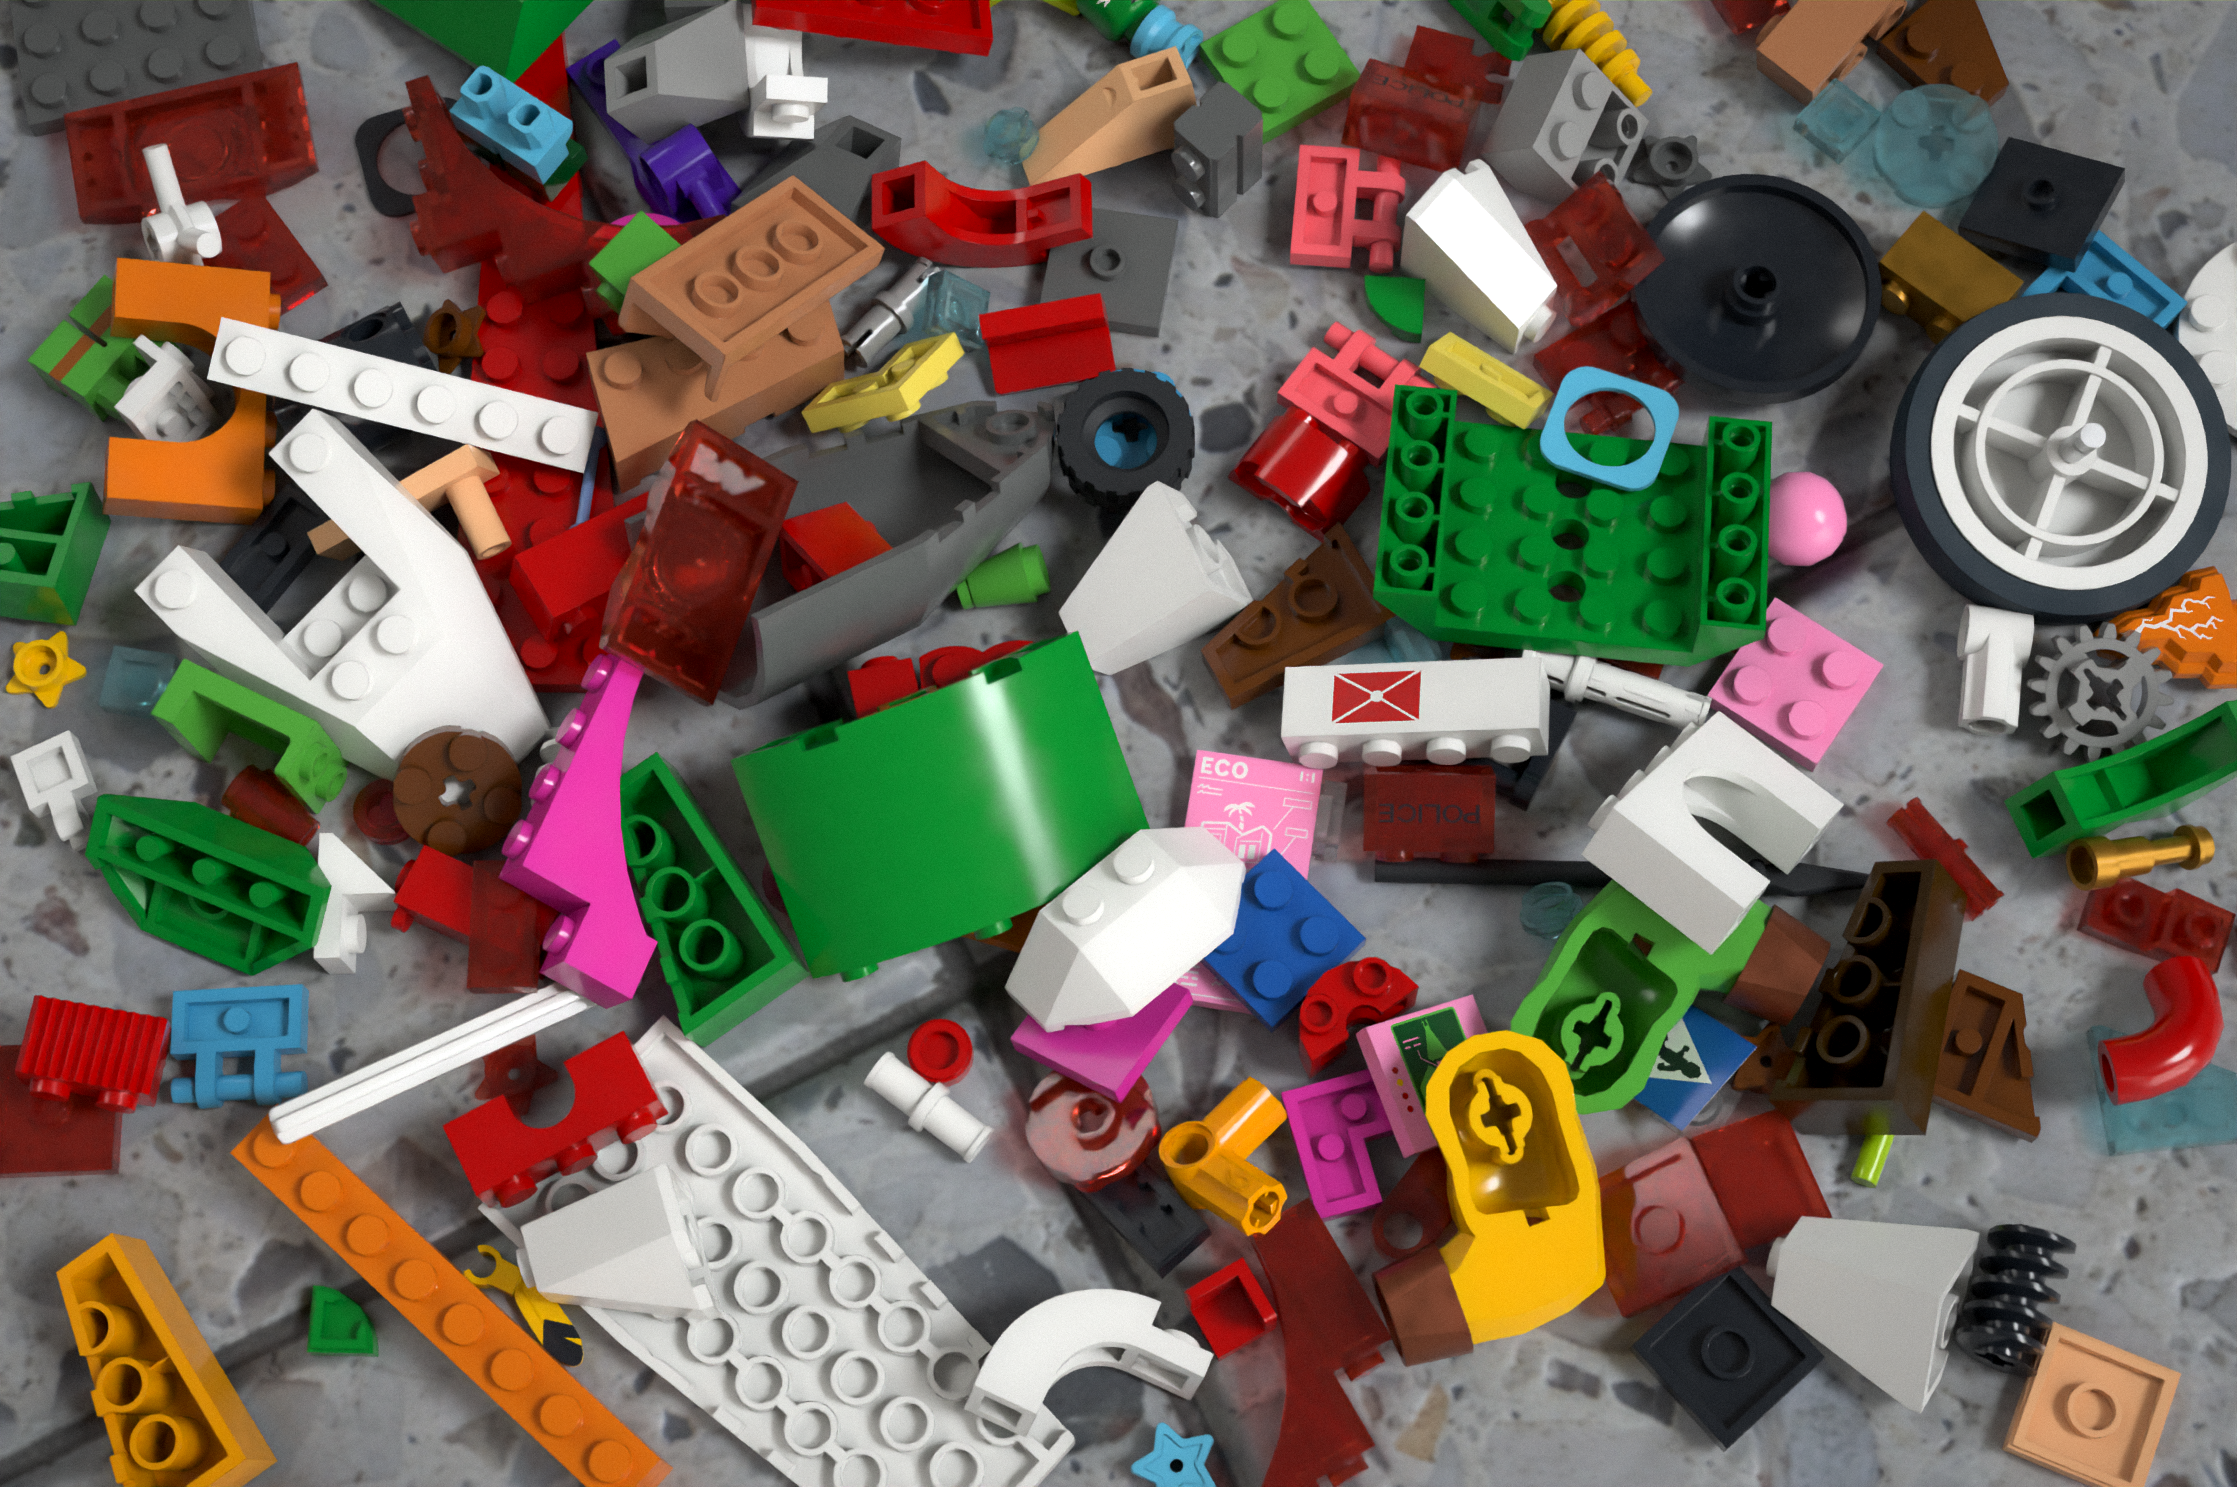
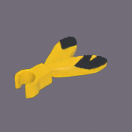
M478 1245L479 1253L482 1256L495 1258L496 1268L490 1276L485 1278L474 1276L470 1269L463 1271L465 1276L479 1288H494L515 1298L520 1311L542 1346L559 1362L570 1367L580 1366L584 1357L582 1339L574 1325L558 1305L563 1303L550 1302L537 1291L536 1286L527 1288L519 1267L504 1260L494 1247Z

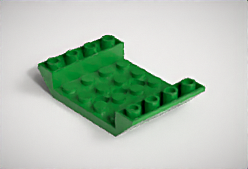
M1395 384L1373 599L1431 640L1690 667L1764 639L1767 609L1772 422L1709 416L1702 445L1670 442L1656 480L1643 490L1625 491L1550 465L1542 456L1539 447L1542 429H1522L1512 426L1455 421L1457 390ZM1565 432L1568 442L1580 456L1590 462L1603 466H1622L1637 461L1647 453L1653 444L1652 440ZM1564 483H1575L1585 488L1588 494L1582 498H1568L1562 495L1557 490V487ZM1569 533L1581 538L1585 545L1576 550H1567L1559 547L1553 541V538L1559 534ZM1557 585H1567L1575 588L1582 597L1574 602H1562L1555 599L1549 593V590Z

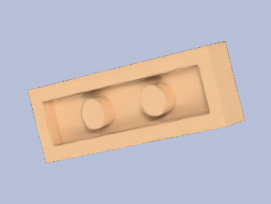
M466 444L399 481L429 513L450 502L477 559L482 560L493 557L511 546L512 542L483 485L484 482L500 474L490 452ZM332 519L307 532L317 555L343 561L361 551Z

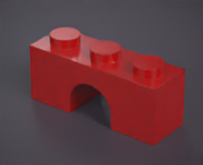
M624 1031L564 1061L574 1083L575 1099L570 1112L559 1123L546 1128L529 1127L523 1123L516 1107L504 1094H501L442 1125L476 1196L489 1208L500 1204L501 1208H508L527 1200L537 1192V1183L558 1172L562 1176H568L582 1171L598 1159L597 1151L618 1140L622 1144H629L644 1138L658 1127L656 1120L669 1114L634 1044Z

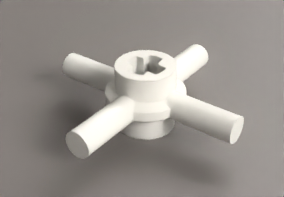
M157 144L142 149L161 209V213L143 218L141 222L143 237L152 260L204 266L202 259L212 258L222 252L220 232L210 208L204 201L185 206L167 144Z

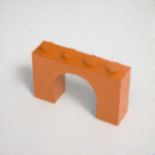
M117 257L112 283L110 336L137 339L142 334L149 340L190 345L212 357L221 317L278 331L281 297L280 294L270 293V272ZM232 386L235 401L232 417L218 431L199 440L168 442L109 437L105 453L102 514L252 525L260 516L263 506L267 507L274 499L275 471L264 469L265 447L274 448L277 431V417L274 411L266 410V394Z

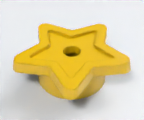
M64 631L57 632L48 640L40 639L29 643L16 642L13 645L15 654L13 667L15 674L6 685V691L12 695L35 693L47 708L53 709L58 704L63 687L84 678L87 670L83 665L68 657V637ZM49 665L50 671L44 675L40 674L41 667Z

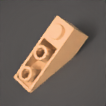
M1174 46L1118 64L1019 145L1016 149L1029 185L1032 186L1077 173L1085 176L1153 153L1174 148L1173 122L1192 105L1197 106L1192 81L1177 47Z

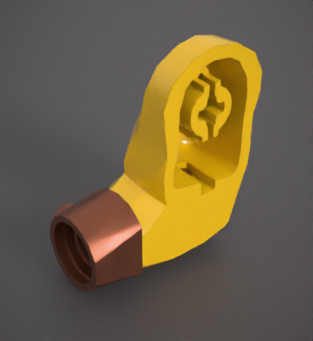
M1508 1030L1473 1035L1445 1054L1426 1085V1118L1447 1165V1195L1451 1216L1458 1232L1440 1249L1432 1242L1372 1272L1374 1289L1396 1351L1405 1367L1473 1353L1474 1344L1525 1334L1570 1312L1603 1285L1606 1269L1600 1187L1596 1165L1576 1110L1574 1088L1566 1064L1540 1039Z

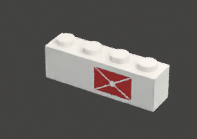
M1541 657L1285 667L1281 738L1293 763L1302 764L1313 769L1331 768L1337 762L1361 761L1377 767L1395 766L1401 760L1428 759L1433 763L1441 765H1454L1463 762L1465 758L1493 757L1495 760L1506 763L1522 762L1529 759L1530 756L1548 755L1550 684Z

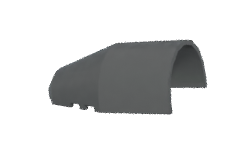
M971 401L901 419L900 431L865 439V433L862 429L843 433L844 445L808 453L805 443L787 447L624 519L628 542L642 587L664 633L688 670L716 699L738 710L757 705L919 627L1044 498L1050 483L1057 433L1054 407L1050 403L1038 401V412H1027L1024 410L998 412L996 401ZM847 502L865 521H871L876 527L878 534L893 548L798 593L783 577L778 522Z

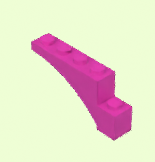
M629 642L607 656L599 654L586 671L581 686L588 691L579 710L577 708L572 709L558 729L555 741L561 745L553 764L548 763L541 769L530 788L529 798L535 800L526 821L523 819L519 820L503 844L502 854L508 858L498 877L563 913L554 921L544 939L543 949L548 954L540 969V973L605 1009L633 998L658 942L647 936L639 916L627 871L621 830L620 776L624 739L635 693L650 657L649 654Z

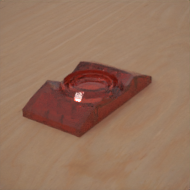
M298 62L63 114L79 218L83 224L117 225L141 223L143 218L161 213L142 151L146 147L157 144H167L185 206L199 201L209 202L218 199L259 200L320 172L302 71Z
M697 419L690 421L671 450L649 491L645 522L636 545L611 585L602 622L599 648L705 707L713 705L799 481Z

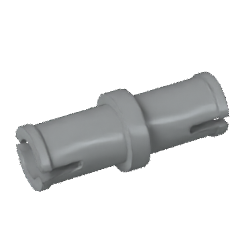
M919 257L911 269L888 292L881 290L871 300L872 308L846 335L841 337L844 355L849 358L855 351L858 354L853 360L855 365L867 368L871 364V360L898 333L905 335L915 325L913 317L939 290L944 289L947 285L946 277L938 267L929 275L927 270L932 266L930 260Z

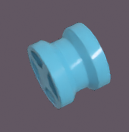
M1159 5L1144 18L1131 42L1130 54L1135 58H1140L1176 46L1187 70L1199 51V44L1203 41V32L1193 24L1182 25L1176 21V15L1171 9L1165 5Z

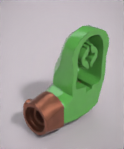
M1612 879L1574 917L1561 933L1536 983L1524 997L1511 1020V1031L1542 1040L1565 1062L1574 1088L1578 1114L1584 1115L1621 1109L1644 1090L1667 1033L1683 1018L1699 990L1721 992L1724 994L1722 1003L1786 1027L1811 989L1828 955L1831 943L1776 904L1770 908L1758 899L1740 925L1710 955Z

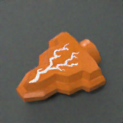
M2215 566L2186 572L2180 577L2178 586L2170 587L2150 601L2147 608L2124 612L2109 621V623L2115 624L2116 640H2120L2123 634L2132 629L2141 633L2137 650L2140 651L2151 645L2158 647L2161 654L2151 665L2157 664L2161 669L2170 670L2172 678H2198L2207 689L2237 688V599L2231 600L2229 589L2222 573H2219ZM2099 629L2093 633V637H2098ZM2096 650L2097 656L2111 661L2120 660L2124 657V655L2114 650Z

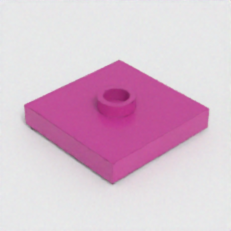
M1173 983L1133 1017L1091 1025H1065L1064 1030L1047 1033L1028 1014L1010 1040L1016 1051L1121 1103L1194 1001L1189 989Z

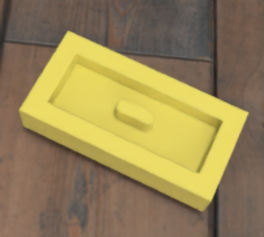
M1452 332L1447 333L1431 344L1419 365L1420 368L1434 375L1433 379L1439 387L1447 390H1457V395L1469 396L1484 405L1487 414L1491 418L1506 426L1527 428L1544 414L1554 395L1553 392Z

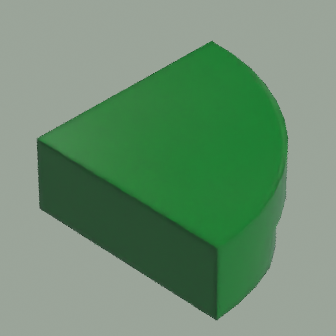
M1365 275L1364 296L1369 310L1374 313L1382 324L1392 330V334L1397 338L1421 344L1426 279Z
M313 1285L307 1353L315 1356L378 1357L379 1346L376 1330L365 1310L353 1299L335 1289Z

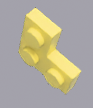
M955 331L906 343L878 372L830 383L801 413L811 433L837 428L839 433H847L862 427L871 419L883 416L886 417L888 422L904 419L921 407L919 400L929 390L938 387L948 379L947 371L965 352Z

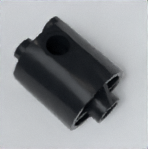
M401 302L390 307L387 305L317 340L338 347L437 371ZM274 396L272 408L286 435L312 409L337 418L371 453L415 432Z

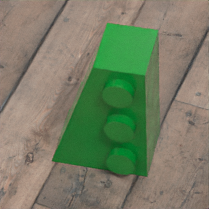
M92 482L71 484V492L35 497L32 491L11 493V501L0 502L1 617L76 626L111 524L109 515L102 514L103 504Z

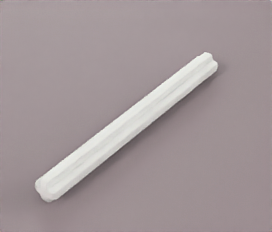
M553 982L271 1108L268 1112L271 1127L277 1139L283 1145H289L598 1006V1004L558 982Z

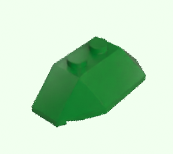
M103 794L97 798L85 856L95 870L101 869L113 894L142 931L251 976L317 945L332 885L307 847L196 802Z

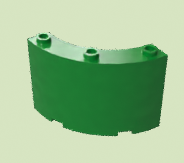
M1078 630L1030 643L968 671L969 677L939 689L936 686H930L879 705L877 707L878 712L843 723L841 718L807 730L775 738L730 760L813 979L839 973L842 982H850L879 969V962L913 953L974 932L976 940L1001 934L1013 927L1011 917L1052 901L1140 829H1150Z

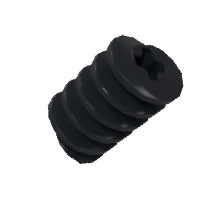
M2024 1224L1996 1225L1989 1229L1987 1235V1242L1993 1250L1982 1253L1979 1260V1267L1985 1275L1974 1278L1971 1285V1292L1977 1300L1966 1303L1963 1310V1317L1971 1326H1963L1957 1329L1955 1342L1961 1350L1973 1359L1997 1371L2022 1377L2037 1376V1371L2021 1361L2022 1354H2044L2045 1345L2031 1337L2029 1332L2030 1329H2052L2053 1320L2038 1311L2037 1306L2038 1303H2060L2061 1295L2045 1285L2046 1278L2067 1279L2069 1269L2052 1258L2054 1253L2075 1254L2077 1244L2062 1235L2040 1227Z

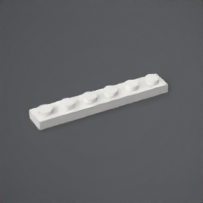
M221 317L207 376L208 380L581 473L585 471L598 417V412Z

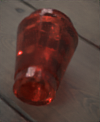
M254 764L247 766L230 783L221 799V804L230 811V817L305 847L314 838L321 825L270 768L262 771Z

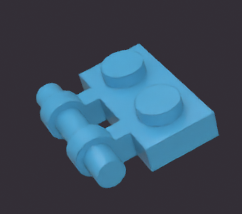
M303 984L173 991L170 1055L177 1060L196 1059L195 1077L173 1078L171 1083L173 1103H197L200 1109L222 1108L224 1101L256 1099L258 1106L281 1104L283 1098L297 1097L308 1091L306 1072H282L281 1055L307 1054L309 990ZM255 1056L254 1074H223V1058Z

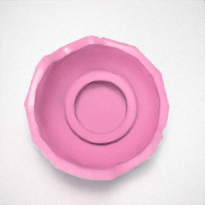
M1786 472L1771 480L1768 555L1783 565L1811 566L1831 556L1843 541V537L1847 532V516L1844 502L1837 489L1827 479L1811 472Z

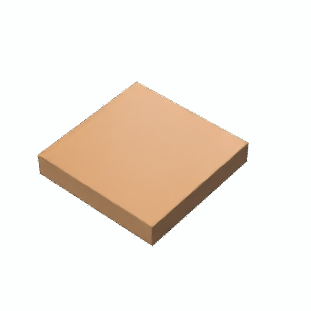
M2053 1321L2051 1330H2042L2039 1342L2045 1345L2044 1354L2034 1355L2030 1365L2031 1368L2037 1371V1376L2026 1377L2002 1450L2091 1487H2144L2181 1373Z

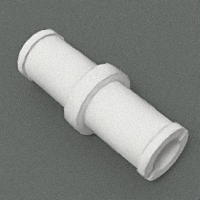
M889 1051L880 1058L865 1079V1086L875 1090L910 1117L908 1121L909 1126L917 1132L926 1129L945 1145L961 1155L967 1163H971L994 1132V1129L984 1125L948 1097L950 1090L940 1082L933 1086L895 1058V1055Z

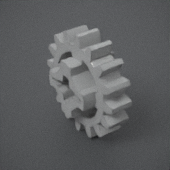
M2109 622L2102 623L2098 637H2093L2092 632L2085 624L2075 625L2076 641L2070 643L2061 636H2054L2051 640L2058 652L2054 658L2051 659L2046 656L2037 655L2034 659L2039 667L2046 670L2043 679H2029L2026 687L2040 692L2042 700L2028 706L2029 713L2035 716L2047 715L2049 719L2039 730L2040 734L2049 739L2062 733L2063 737L2060 741L2059 750L2067 755H2071L2082 744L2084 759L2089 762L2098 760L2101 748H2106L2111 756L2124 751L2123 744L2128 741L2135 746L2146 742V737L2142 731L2147 725L2161 730L2166 726V723L2155 715L2157 706L2173 705L2174 702L2173 697L2159 692L2158 685L2173 677L2171 671L2167 669H2153L2151 665L2161 654L2158 647L2151 645L2140 651L2137 650L2141 633L2132 629L2123 634L2120 640H2116L2115 624ZM2108 649L2119 652L2124 657L2120 660L2116 659L2106 666L2095 664L2085 653L2093 650ZM2063 671H2065L2070 677L2067 697L2058 703V683ZM2085 674L2105 683L2112 681L2113 684L2107 688L2106 693L2110 698L2109 704L2115 711L2094 701L2087 703L2086 700L2093 695V690L2089 686L2091 681ZM2141 682L2142 696L2135 713L2130 707L2133 687ZM2091 719L2104 720L2114 731L2106 734H2087L2075 728L2079 725L2083 726Z

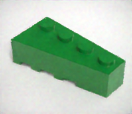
M655 752L620 776L621 830L624 851L641 894L639 900L646 921L651 925L655 940L658 941L657 946L661 955L659 960L666 982L673 991L679 1010L677 1015L684 1036L705 1048L811 975V973L678 770L658 752Z

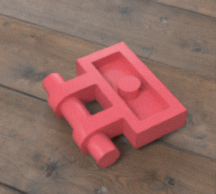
M1300 145L1290 264L1350 268L1352 247H1363L1370 251L1369 269L1372 272H1391L1393 270L1394 253L1400 250L1402 230L1396 225L1398 204L1402 203L1405 199L1406 186L1405 179L1400 176L1401 158L1393 154H1384L1377 159L1376 172L1358 170L1360 149ZM1356 198L1370 199L1374 203L1372 220L1354 219Z
M1336 321L1327 331L1324 343L1339 352L1337 356L1332 359L1315 347H1312L1277 392V403L1286 409L1290 406H1295L1304 410L1316 421L1319 427L1318 430L1336 442H1339V440L1351 442L1366 455L1370 464L1379 468L1388 456L1395 384L1437 389L1438 386L1420 375L1421 368L1405 358L1399 362L1376 347V339L1361 329L1354 333ZM1363 367L1385 382L1378 389L1353 372Z

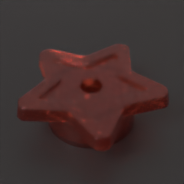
M533 1034L515 1044L482 1057L485 1063V1078L476 1090L475 1097L481 1101H488L504 1094L516 1107L519 1115L525 1116L529 1112L534 1091L557 1081L558 1072L538 1060L537 1040ZM512 1069L520 1070V1076L516 1080L509 1078V1073Z

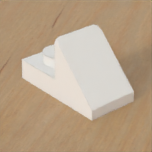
M319 833L318 865L332 885L318 943L314 946V959L330 975L356 974V953H363L365 951L367 939L365 919L358 912L396 910L398 906L393 900L397 894L333 833Z

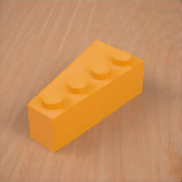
M110 1233L56 1272L80 1356H86L95 1387V1390L90 1391L97 1417H103L114 1453L109 1458L117 1484H123V1487H242L277 1462L276 1457L145 1240Z

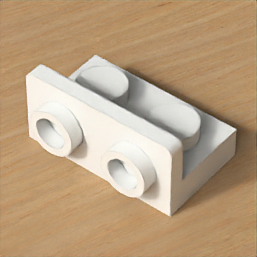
M141 334L133 342V345L151 368L144 376L136 378L127 387L123 398L114 408L139 439L190 442L209 436L224 421L209 401L215 393L202 379L192 372L195 367L194 364L178 348L168 341L159 348Z

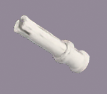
M1524 650L1521 657H1541L1550 688L1563 692L1567 701L1575 703V700L1582 702L1583 697L1656 722L1671 725L1680 730H1684L1691 722L1698 727L1704 725L1712 701L1711 697L1688 692L1670 684L1611 666L1596 660L1597 657Z

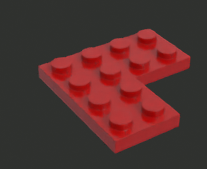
M751 0L752 25L772 27L778 30L802 31L831 35L837 38L861 39L890 43L896 46H912L948 51L955 54L964 53L986 57L989 56L994 39L990 0Z

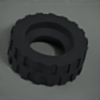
M1122 368V371L1110 372V370L1100 372L1098 377L1090 381L1087 378L1078 385L1079 389L1073 395L1069 394L1064 402V411L1062 414L1059 413L1058 435H1056L1063 476L1067 475L1069 486L1076 495L1080 493L1085 497V502L1095 508L1098 505L1106 508L1107 512L1118 514L1119 511H1130L1144 490L1156 481L1177 491L1181 489L1182 481L1184 478L1188 479L1192 470V458H1195V427L1193 416L1189 415L1187 401L1184 396L1180 397L1176 393V387L1168 380L1164 382L1158 379L1157 374L1146 370L1145 373L1134 371V368ZM1115 415H1138L1147 420L1154 428L1157 436L1156 449L1150 459L1144 464L1135 468L1121 469L1109 465L1099 456L1095 447L1097 431L1107 419Z

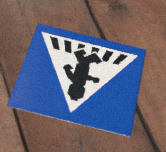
M1691 1004L1683 1018L1667 1033L1645 1088L1634 1099L1680 1131H1683L1757 1047Z

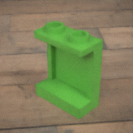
M185 658L151 712L152 716L188 754L208 764L212 762L229 732L282 757L275 768V775L300 804L314 814L320 813L326 801H333L345 784L347 778L346 767L349 761L342 758L340 749L317 721Z

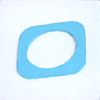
M1579 367L1570 371L1562 380L1541 434L1540 451L1544 459L1558 469L1621 490L1640 491L1649 487L1658 476L1679 418V407L1675 399L1668 392L1660 388L1599 368ZM1614 391L1628 395L1643 405L1650 414L1655 429L1653 444L1644 456L1627 465L1603 466L1590 462L1572 448L1566 437L1564 419L1569 408L1578 399L1593 392Z

